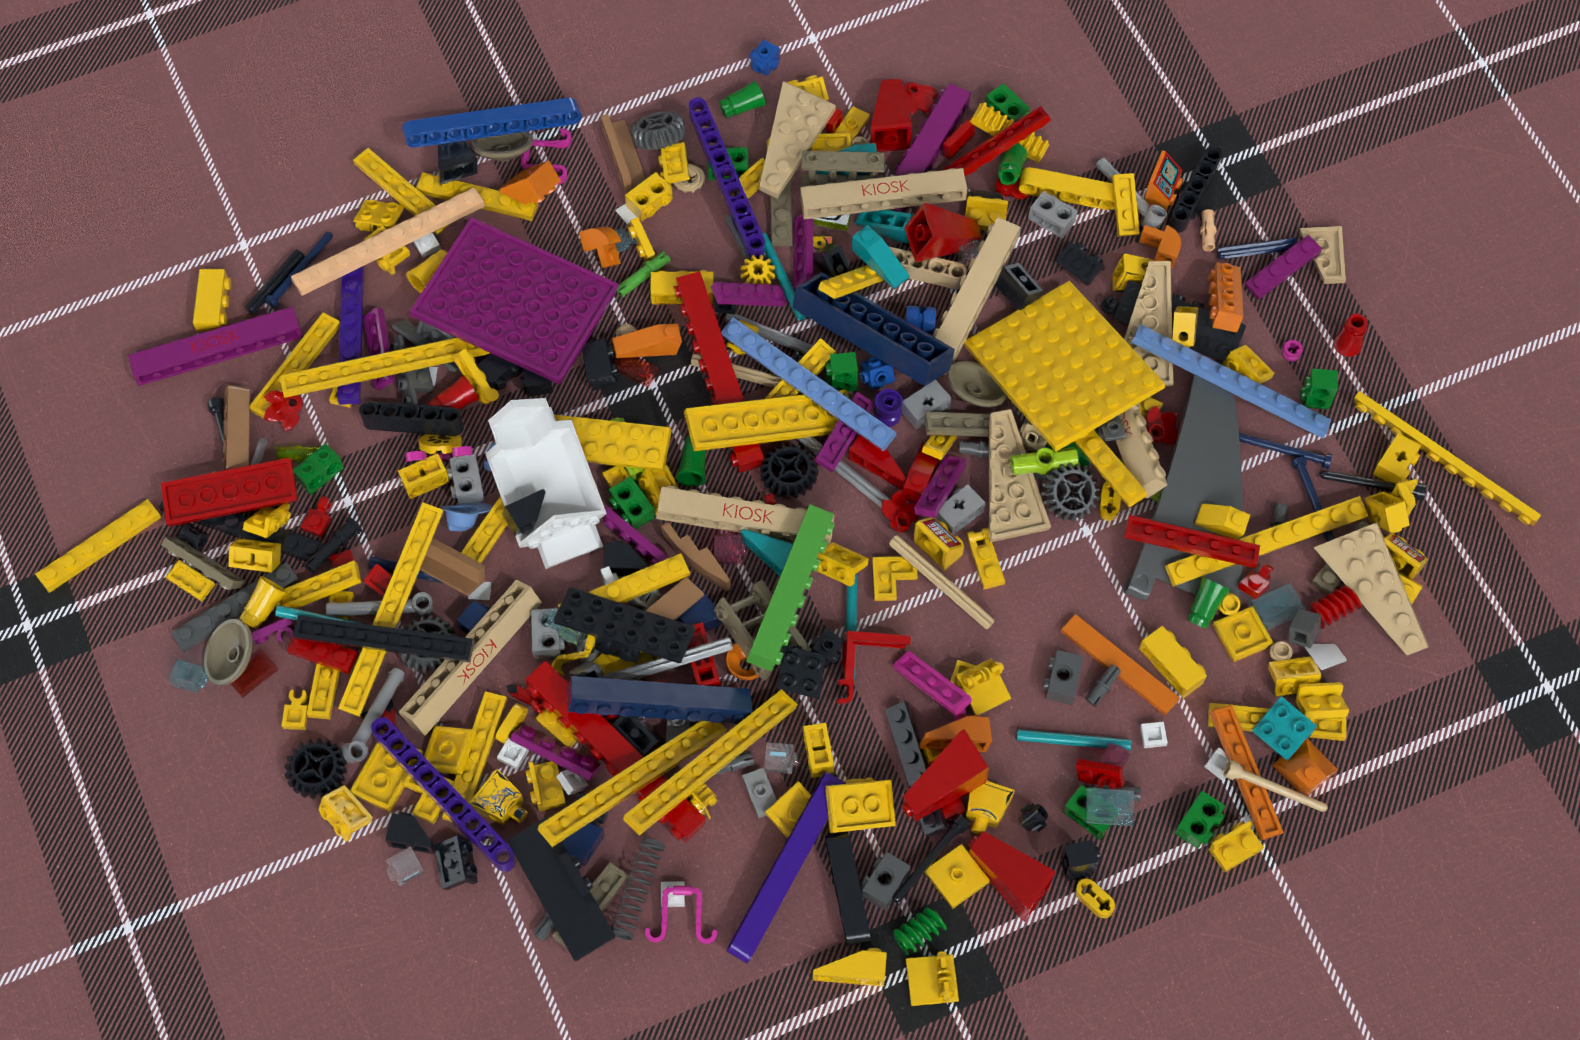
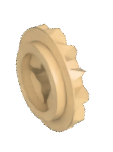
M688 164L689 176L692 182L688 183L685 180L675 182L673 185L676 186L677 190H682L684 193L690 191L694 193L695 190L701 189L703 183H705V175L698 166Z

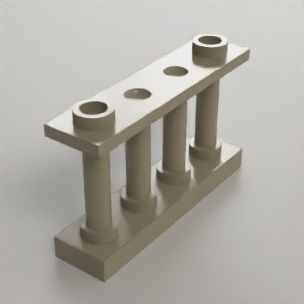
M802 151V170H808V174H802L801 187L842 183L849 180L858 181L868 178H883V176H877V172H884V153ZM816 171H828V175L816 174ZM836 171H849V175H836ZM857 172H869V176L857 175Z
M763 580L754 584L749 592V597L731 605L723 597L714 609L717 618L722 621L747 658L754 643L747 630L762 623L773 596ZM750 605H757L762 614L743 623L735 614V612ZM790 626L788 633H791V637L787 646L800 645L802 650L811 652V648L797 628ZM751 664L754 672L760 676L762 681L768 678L771 671Z

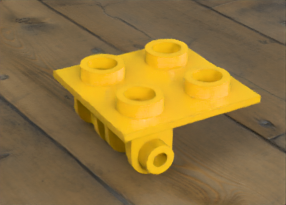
M373 199L365 200L353 222H356V228H359L360 231L374 232L376 225L377 229L382 225L389 229L396 226L395 224L405 207L394 202L385 203Z
M992 658L956 675L963 691L971 697L972 702L970 706L975 715H980L1012 699L1000 676L1004 666L1001 662H994Z
M706 783L686 798L687 800L690 798L693 806L702 815L705 814L709 820L711 817L706 807L708 805L712 807L718 801L716 799L717 795L707 787Z
M938 952L937 956L906 959L911 1006L959 1002L953 954L947 955V952Z

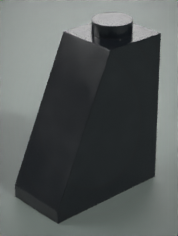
M465 141L438 144V182L440 185L477 174V157Z

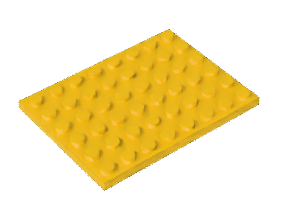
M1070 281L964 342L967 350L1055 452L1165 388L1163 380Z

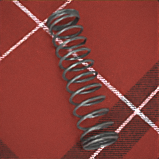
M644 837L640 841L639 849L641 852L636 854V858L639 861L633 863L635 869L630 871L632 878L627 880V884L630 887L624 888L626 896L621 897L623 904L617 907L620 913L614 915L618 922L611 924V929L615 936L623 940H633L634 934L623 928L614 927V924H622L631 929H637V927L621 922L617 919V916L624 915L637 921L640 918L624 913L620 910V907L625 906L639 912L643 911L640 907L628 905L623 901V898H631L635 901L646 903L642 898L629 895L626 889H634L640 893L649 894L645 889L633 887L629 881L636 880L645 885H652L647 880L634 877L632 872L637 871L644 875L655 877V874L652 872L638 869L635 863H643L649 867L658 868L654 863L642 861L638 855L645 854L653 859H661L656 854L644 852L641 846L654 851H664L665 848L662 842L652 838Z

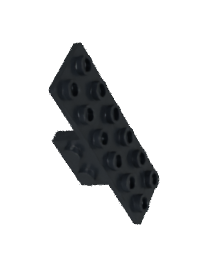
M1128 281L1114 315V320L1129 325L1142 285ZM1174 293L1173 297L1171 296L1172 337L1174 312L1177 306L1198 308L1196 339L1194 346H1190V349L1224 362L1230 352L1238 348L1246 325L1241 323L1237 333L1212 328V319L1209 318L1210 311L1204 309V304L1193 301L1192 304L1185 302L1186 297ZM1181 332L1182 336H1188L1186 332Z
M572 587L568 589L554 617V624L595 636L596 651L634 663H638L640 652H645L680 664L696 630L694 626Z
M545 817L509 838L507 842L573 960L578 961L612 941L616 936L590 892L593 886L587 875L582 877L578 871L582 867L576 856L570 857L562 841L552 847L537 830L541 823L549 819Z

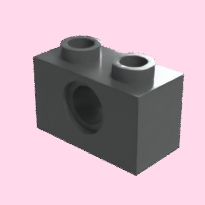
M1057 650L1055 658L1050 657L1048 670L1052 671L1050 678L1046 677L1043 688L1044 691H1047L1046 699L1069 705L1073 704L1084 656ZM1063 674L1068 679L1061 680L1057 677V675Z
M888 852L885 853L883 858L879 856L873 865L874 873L871 877L867 875L861 885L863 889L862 897L886 911L893 901V895L909 875L911 866ZM886 876L890 879V883L881 884L878 879Z

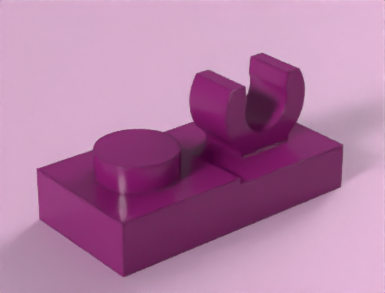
M282 618L251 631L253 642L255 641L256 644H260L269 640L268 635L274 631H277L276 637L279 642L282 641L280 636L282 631H288L290 637H293L292 629L287 627L292 624L291 619Z

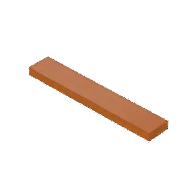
M1076 614L1061 629L1062 634L1106 669L1110 665L1118 667L1121 672L1117 678L1164 716L1179 702V696Z
M1232 704L1211 710L1209 714L1228 761L1230 759L1240 763L1243 770L1261 777ZM1241 778L1236 779L1260 841L1283 834L1284 832L1267 790Z

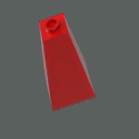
M881 80L871 123L870 144L876 143L877 152L910 149L912 125L902 80Z
M924 203L904 227L915 262L971 250L982 238L977 220L928 203Z
M965 729L957 734L903 795L902 809L907 817H912L914 822L987 783L989 767Z
M985 831L979 837L975 835L968 845L970 847L969 854L1019 918L1026 922L1050 888L1056 872Z

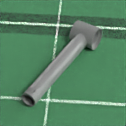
M1101 158L1096 164V167L1111 183H1113L1112 176L1120 174L1106 158ZM1136 191L1137 210L1144 217L1141 222L1142 227L1144 228L1146 225L1159 229L1167 216V212L1161 206H1150Z
M425 592L417 593L413 599H408L403 613L414 612L418 618L420 616L427 618L433 612L432 597ZM332 601L326 603V614L331 617L377 614L382 601L333 603ZM421 602H426L428 604V606L424 609L417 607V605Z
M392 668L388 672L389 675L354 738L351 742L341 746L342 754L340 758H344L347 764L362 761L367 756L368 750L365 744L372 734V723L376 719L381 718L400 682L404 681L405 673L402 670ZM351 747L356 751L355 757L351 754Z

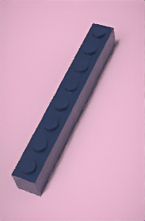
M571 676L567 687L568 712H576L578 714L591 713L620 715L623 717L635 716L664 718L668 720H689L693 722L708 721L713 723L739 724L752 713L750 689L580 676Z

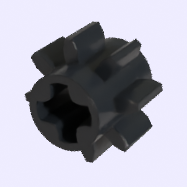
M1028 803L1020 810L1023 814L1019 820L1027 831L1040 832L1047 826L1045 821L1048 818V813L1040 804L1035 805L1032 803L1030 805Z

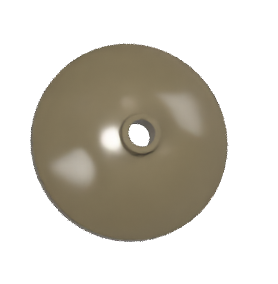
M526 131L473 139L472 147L482 157L505 162L527 152L533 145V136Z
M968 361L957 362L951 366L947 373V379L952 390L970 404L980 407H994L1001 405L1007 398L1004 391L978 363Z
M237 619L226 620L214 630L209 638L204 653V670L207 678L212 683L221 686L229 685L237 680L246 670L252 656L253 638L245 622Z

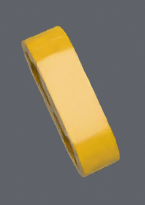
M1107 481L1103 484L1101 491L1099 515L1106 521H1112L1118 516L1121 497L1115 490L1113 497H1109V488L1111 486ZM1108 503L1112 504L1111 513H1107Z
M516 703L499 727L495 739L504 744L508 738L511 739L512 733L521 726L526 718L528 708Z
M1091 879L1079 881L1075 890L1076 897L1099 918L1111 916L1115 909V902L1112 897ZM1082 886L1084 888H1087L1089 886L1091 888L1090 893L1094 897H1092L1089 893H1086L1085 895L1082 894ZM1107 902L1109 904V911L1106 909L1101 911L1099 909L1100 903L1104 904Z

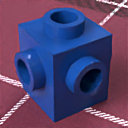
M763 39L759 46L750 53L751 68L757 73L768 76L779 65L780 47Z
M871 357L867 361L861 362V380L871 389H879L884 385L895 382L893 367L877 357Z

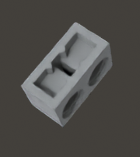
M1043 191L1030 207L1028 219L1063 239L1076 222L1078 211L1073 206L1058 200L1054 195Z
M475 453L472 456L466 455L449 458L451 467H447L449 480L453 479L454 486H450L453 499L457 498L459 504L485 501ZM461 469H468L465 472H459ZM464 488H471L469 491H462Z
M558 608L531 610L532 653L534 659L556 658L561 655V650H565L564 636H560V629H564V627L554 624V617ZM546 621L553 622L550 626L543 625ZM548 641L554 642L550 647L544 646V643Z

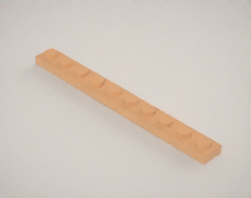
M472 188L291 276L292 282L301 296L485 207L484 201L475 188Z

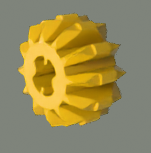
M752 255L751 261L749 259L744 260L745 265L740 268V271L743 272L740 277L741 279H746L745 283L771 285L770 279L775 278L773 273L775 266L769 265L771 262L770 258L763 261V255H760L759 259ZM754 270H756V272L760 270L761 275H759V273L758 275L754 274Z

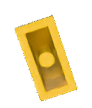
M1201 504L1195 525L1223 537L1237 540L1244 535L1250 514L1231 506Z

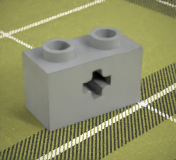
M935 379L903 400L902 414L917 430L922 426L925 427L924 415L926 412H948L951 397Z
M966 485L964 488H958L953 492L951 498L945 501L935 519L942 521L947 526L948 531L955 535L984 512L985 501L969 485Z

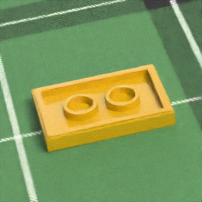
M377 742L350 792L355 797L391 813L405 788L403 782L408 774ZM396 744L393 749L399 750L403 744ZM416 748L422 755L424 754L422 750ZM418 759L410 760L408 765L416 764Z
M891 780L825 786L830 833L896 826Z

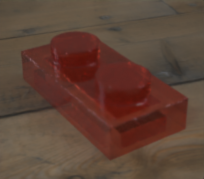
M638 357L617 358L614 362L617 364L620 374L649 388L659 373L658 367Z
M263 651L249 662L244 673L232 682L231 686L243 698L277 672L278 668Z

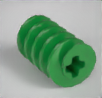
M924 908V915L917 913L916 920L910 918L908 920L909 925L902 924L901 931L898 929L893 931L895 941L907 956H909L908 949L915 953L917 952L916 943L924 947L923 938L931 942V932L939 936L938 927L944 931L947 930L943 919L934 909Z

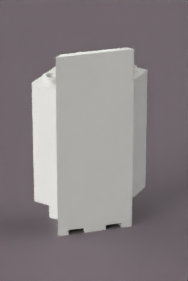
M546 398L509 401L488 420L497 444L485 453L503 504L507 506L541 489H544L546 492L534 530L526 535L521 533L516 536L519 547H529L530 549L538 547L545 569L603 547L595 524L599 523V519L607 513L572 420L556 421L552 408L549 407Z

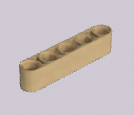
M889 247L910 275L908 279L951 289H961L959 286L961 279L964 275H967L965 265L941 258L915 262L911 251Z

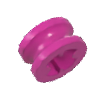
M1296 340L1287 341L1283 347L1282 355L1288 361H1297L1301 356L1303 347ZM1289 348H1293V351L1296 350V353L1293 354L1291 353L1292 351L1289 352Z

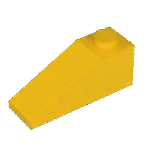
M878 948L860 951L814 969L813 981L884 987L887 953L882 952Z

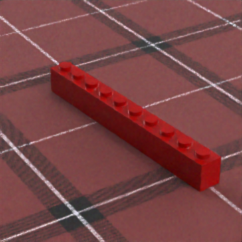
M698 271L676 277V286H673L676 298L681 300L682 304L679 306L682 316L687 317L686 329L689 335H693V350L695 354L699 353L700 360H698L701 372L706 374L707 378L704 381L707 391L711 390L712 405L745 402L701 272ZM759 443L730 447L732 451L730 455L733 467L737 466L739 473L762 466L764 457Z
M546 661L526 678L527 692L533 698L538 697L543 702V708L550 714L553 712L558 717L557 721L563 728H570L575 733L573 737L581 745L585 743L590 748V754L597 761L601 759L606 764V770L612 776L618 775L644 758L600 714L568 712L567 687L569 683ZM661 776L636 792L639 803L667 780ZM685 798L659 819L658 822L662 825L666 823L671 828L670 833L678 841L682 839L687 843L705 825L706 818Z

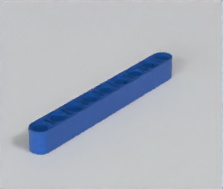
M563 98L410 120L403 124L402 131L407 145L411 148L573 125L582 119V114L574 98Z

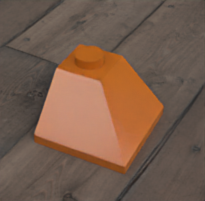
M1308 739L1302 743L1288 761L1281 757L1273 764V767L1299 793L1306 796L1313 793L1338 771Z

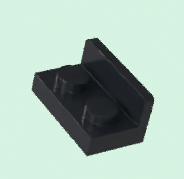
M1070 241L1055 261L1089 286L1098 273L1105 270V267L1102 265L1103 260L1095 254L1091 257L1086 253L1087 248L1079 242L1075 245Z
M454 836L434 845L442 889L449 890L464 883H478V871L472 854L473 846L469 839Z

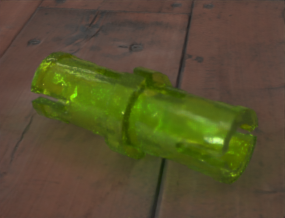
M276 446V450H278L275 451L276 460L291 458L296 460V462H301V460H305L319 449L320 446Z

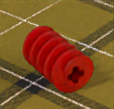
M1342 586L1339 590L1333 591L1332 594H1327L1325 598H1320L1317 602L1311 603L1310 612L1321 615V629H1324L1325 624L1328 626L1332 625V619L1335 622L1339 621V615L1346 617L1347 612L1350 614L1354 613V608L1357 610L1361 609L1362 605L1359 597L1350 587Z

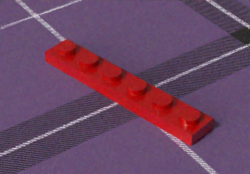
M1040 106L943 170L963 168L966 177L982 165L992 161L999 154L1009 150L1019 141L1026 139L1036 130L1043 128L1051 119Z
M1129 515L1124 535L1126 539L1251 568H1256L1260 545L1132 515Z

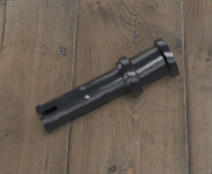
M348 517L345 520L346 523L339 530L333 531L330 540L304 562V566L309 572L315 573L338 549L347 546L352 537L362 532V528L354 519Z

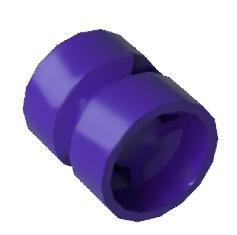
M884 389L875 398L874 417L888 427L895 426L901 420L903 400L899 392L893 389Z

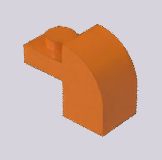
M1145 225L1139 243L1157 248L1154 261H1171V268L1173 269L1181 248L1179 234L1168 225L1165 231Z
M603 226L579 232L584 252L597 250L602 268L621 264L615 245L620 243L621 239L615 230Z

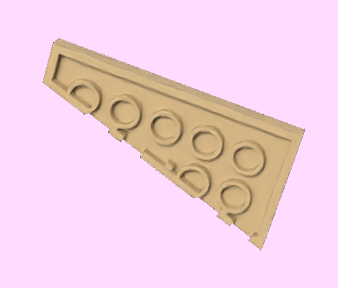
M783 81L759 185L760 191L775 198L779 197L802 162V151L810 150L835 112L836 105Z
M1149 261L1124 340L1163 380L1165 386H1173V363L1131 343L1140 324L1172 340L1171 261Z
M1011 409L994 412L989 416V543L1042 532L1051 528L1033 473L1013 475L1011 471L1010 456L1026 454Z
M1378 523L1313 547L1345 585L1357 594L1364 607L1406 655L1429 647Z

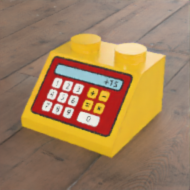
M930 517L919 520L916 523L913 542L943 571L963 555L964 545L962 540L956 535L953 536L942 521Z
M1391 533L1384 540L1397 571L1413 580L1423 569L1428 558L1420 550L1414 549L1407 544L1404 538Z

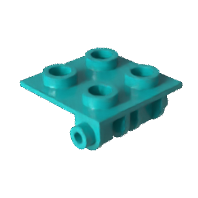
M1281 696L1252 731L1288 761L1302 743L1311 736L1317 725Z

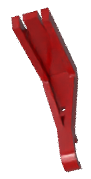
M847 631L843 635V640H845L843 643V679L837 682L839 686L845 685L847 687V698H840L836 702L844 705L853 698L856 645L906 649V645L911 644V636Z

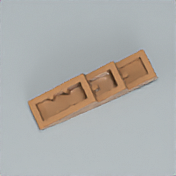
M669 522L661 526L662 536L677 554H682L685 562L692 569L727 592L731 590L730 579L707 547L699 551L688 534L680 539Z

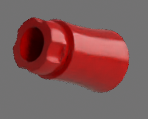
M1355 313L1345 321L1342 329L1333 341L1334 348L1339 354L1352 357L1361 352L1368 325L1366 317Z
M462 375L454 384L438 394L437 398L431 400L429 405L452 407L459 410L480 399L470 382Z

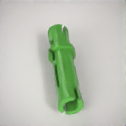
M661 251L651 261L647 260L643 267L619 284L617 293H621L620 297L624 298L625 295L649 278L651 272H657L671 260L668 255L665 256L666 252Z

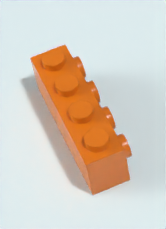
M1216 262L1214 270L1211 269L1208 275V282H1210L1208 294H1211L1209 299V306H1211L1209 318L1212 319V328L1237 333L1244 316L1241 267L1233 266L1229 263Z

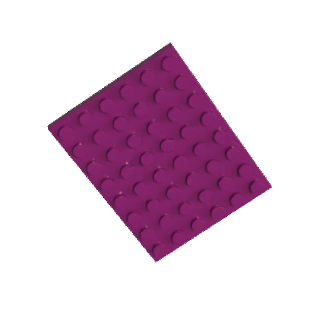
M471 217L409 313L411 317L561 385L617 293L619 284Z

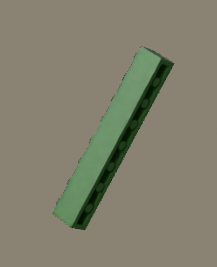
M809 504L746 662L771 672L775 664H780L784 654L780 649L782 645L787 646L791 637L788 629L790 626H795L799 616L795 614L797 607L802 609L806 596L802 595L804 589L809 590L813 581V577H810L811 571L816 572L821 561L817 556L819 552L824 553L828 543L824 538L826 534L831 535L835 523L831 522L834 516L833 513Z

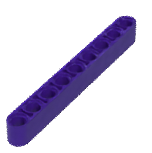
M699 97L693 98L689 102V118L747 255L750 258L752 255H755L756 259H759V256L765 253L764 236L706 101ZM736 193V194H738V195H737V196H731L730 194ZM743 210V211H745V212H744V213H738L737 211ZM749 227L752 228V230L747 231L745 230V228ZM752 245H759L760 247H758V248H753V247H751V246H752Z
M383 717L376 719L372 723L371 730L376 741L498 870L507 872L513 869L516 860L511 847L390 720ZM382 728H388L385 734H378ZM396 744H403L401 749H393ZM418 759L415 765H408L410 760ZM426 775H433L430 781H423ZM443 790L448 791L445 797H438L439 792ZM455 807H464L460 813H453ZM470 823H479L477 828L473 830L468 829ZM486 839H494V842L491 845H483V842ZM507 854L510 856L506 862L498 861L501 855Z
M827 771L823 774L733 936L726 952L746 964L750 961L828 819L825 786L846 784L844 781Z

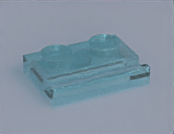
M1291 583L1260 596L1257 600L1251 601V606L1254 607L1259 618L1266 626V630L1295 618L1299 609L1307 610L1306 607H1303L1301 599Z
M1087 788L1086 823L1133 826L1134 791Z

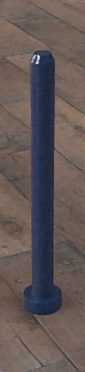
M326 232L276 291L264 298L268 306L275 309L279 305L278 300L293 284L291 276L305 270L333 238L331 232Z
M1239 433V442L1295 457H1305L1306 460L1324 464L1323 468L1329 469L1332 454L1327 453L1324 456Z
M1298 457L1291 462L1292 467L1298 470L1313 510L1317 512L1323 508L1305 467L1307 460L1305 457ZM1332 530L1323 533L1326 542L1335 539Z

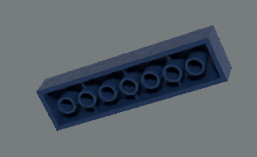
M821 272L796 287L792 308L916 380L919 384L926 386L950 370L955 352L954 348L857 292H852L836 299L830 297L818 289L820 282L831 278Z

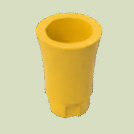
M440 249L436 254H432L424 262L406 273L407 279L414 289L422 293L448 252Z
M260 576L240 619L247 625L258 629L263 621H266L278 602L287 594V591L272 580Z

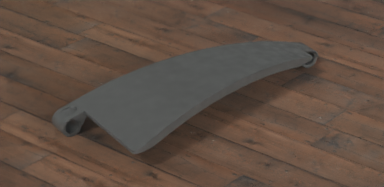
M1193 374L1180 429L1165 477L1168 485L1161 490L1152 517L1153 521L1218 535L1195 525L1201 504L1231 506L1243 511L1241 455L1234 394ZM1143 543L1138 561L1125 584L1123 593L1141 601H1146L1155 579L1172 585L1165 569L1166 565L1195 554ZM1236 564L1203 576L1231 589L1229 593L1235 594L1240 600L1241 590L1238 586L1242 577V565ZM1202 577L1174 587L1197 595Z

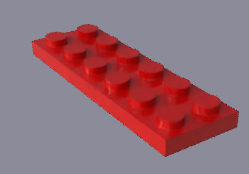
M291 458L160 483L166 525L168 527L298 501Z

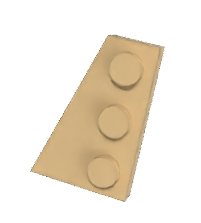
M1342 226L1300 228L1302 239L1309 235L1322 248V252L1312 260L1323 283H1345Z

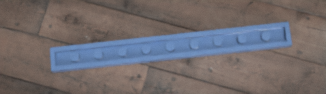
M734 317L721 331L722 337L883 452L896 437V432Z
M1139 325L1131 343L1321 438H1324L1327 434L1331 419L1150 328Z

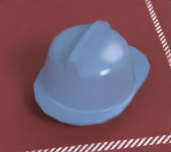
M472 502L459 505H445L441 509L446 511L447 527L450 531H466L474 526L478 514L490 511L492 506L487 503Z

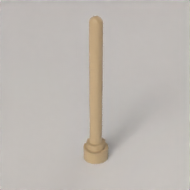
M1230 759L1225 765L1223 776L1231 780L1241 778L1321 812H1325L1328 809L1327 804L1243 770L1240 763Z

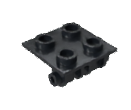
M793 645V647L783 646L782 652L784 654L781 659L777 689L820 699L826 655L802 650L800 645Z

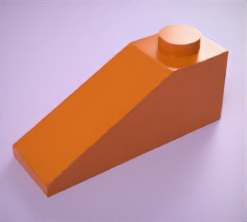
M658 324L612 338L616 358L676 355L682 343L678 324Z
M979 715L966 716L925 733L920 743V749L944 750L957 734L965 729L979 752H986L992 743L989 717H981Z

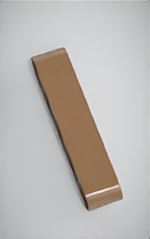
M227 384L225 388L223 471L249 465V387Z

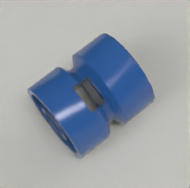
M907 305L906 321L928 334H933L935 331L936 307L925 306L923 309H920L919 306Z

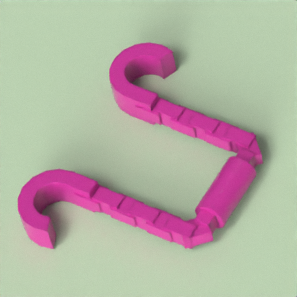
M560 129L561 137H566L565 140H533L532 146L566 148L572 143L571 133L567 129ZM530 149L521 155V166L524 170L537 165L527 164L529 162ZM552 164L556 172L562 173L561 176H558L561 180L558 184L564 183L568 178L567 169L563 165Z
M472 446L452 448V454L438 453L442 462L450 461L449 458L466 455L472 456ZM425 451L405 453L406 462L415 460L426 461V458L430 457Z
M668 886L663 891L661 935L657 938L653 937L650 933L651 929L646 927L645 935L647 939L656 943L666 937L668 924L667 905L670 892L673 895L691 896L692 893H695L697 895L696 937L704 944L713 942L717 937V929L712 931V936L709 939H705L701 935V890L698 887L692 889V886H673V888Z

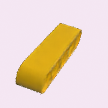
M1032 167L1024 168L1021 171L1019 190L1023 194L1039 197L1044 191L1054 195L1062 202L1103 210L1115 209L1113 183Z

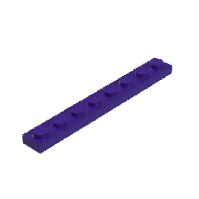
M364 266L342 276L339 363L362 358ZM361 382L338 386L339 405L361 404Z

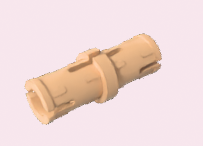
M1204 210L1201 213L1202 226L1200 227V234L1202 235V249L1204 251L1215 249L1217 228L1214 226L1215 212L1213 210Z

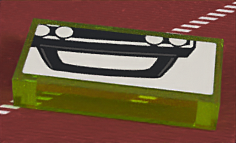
M852 214L813 218L814 225L848 231Z

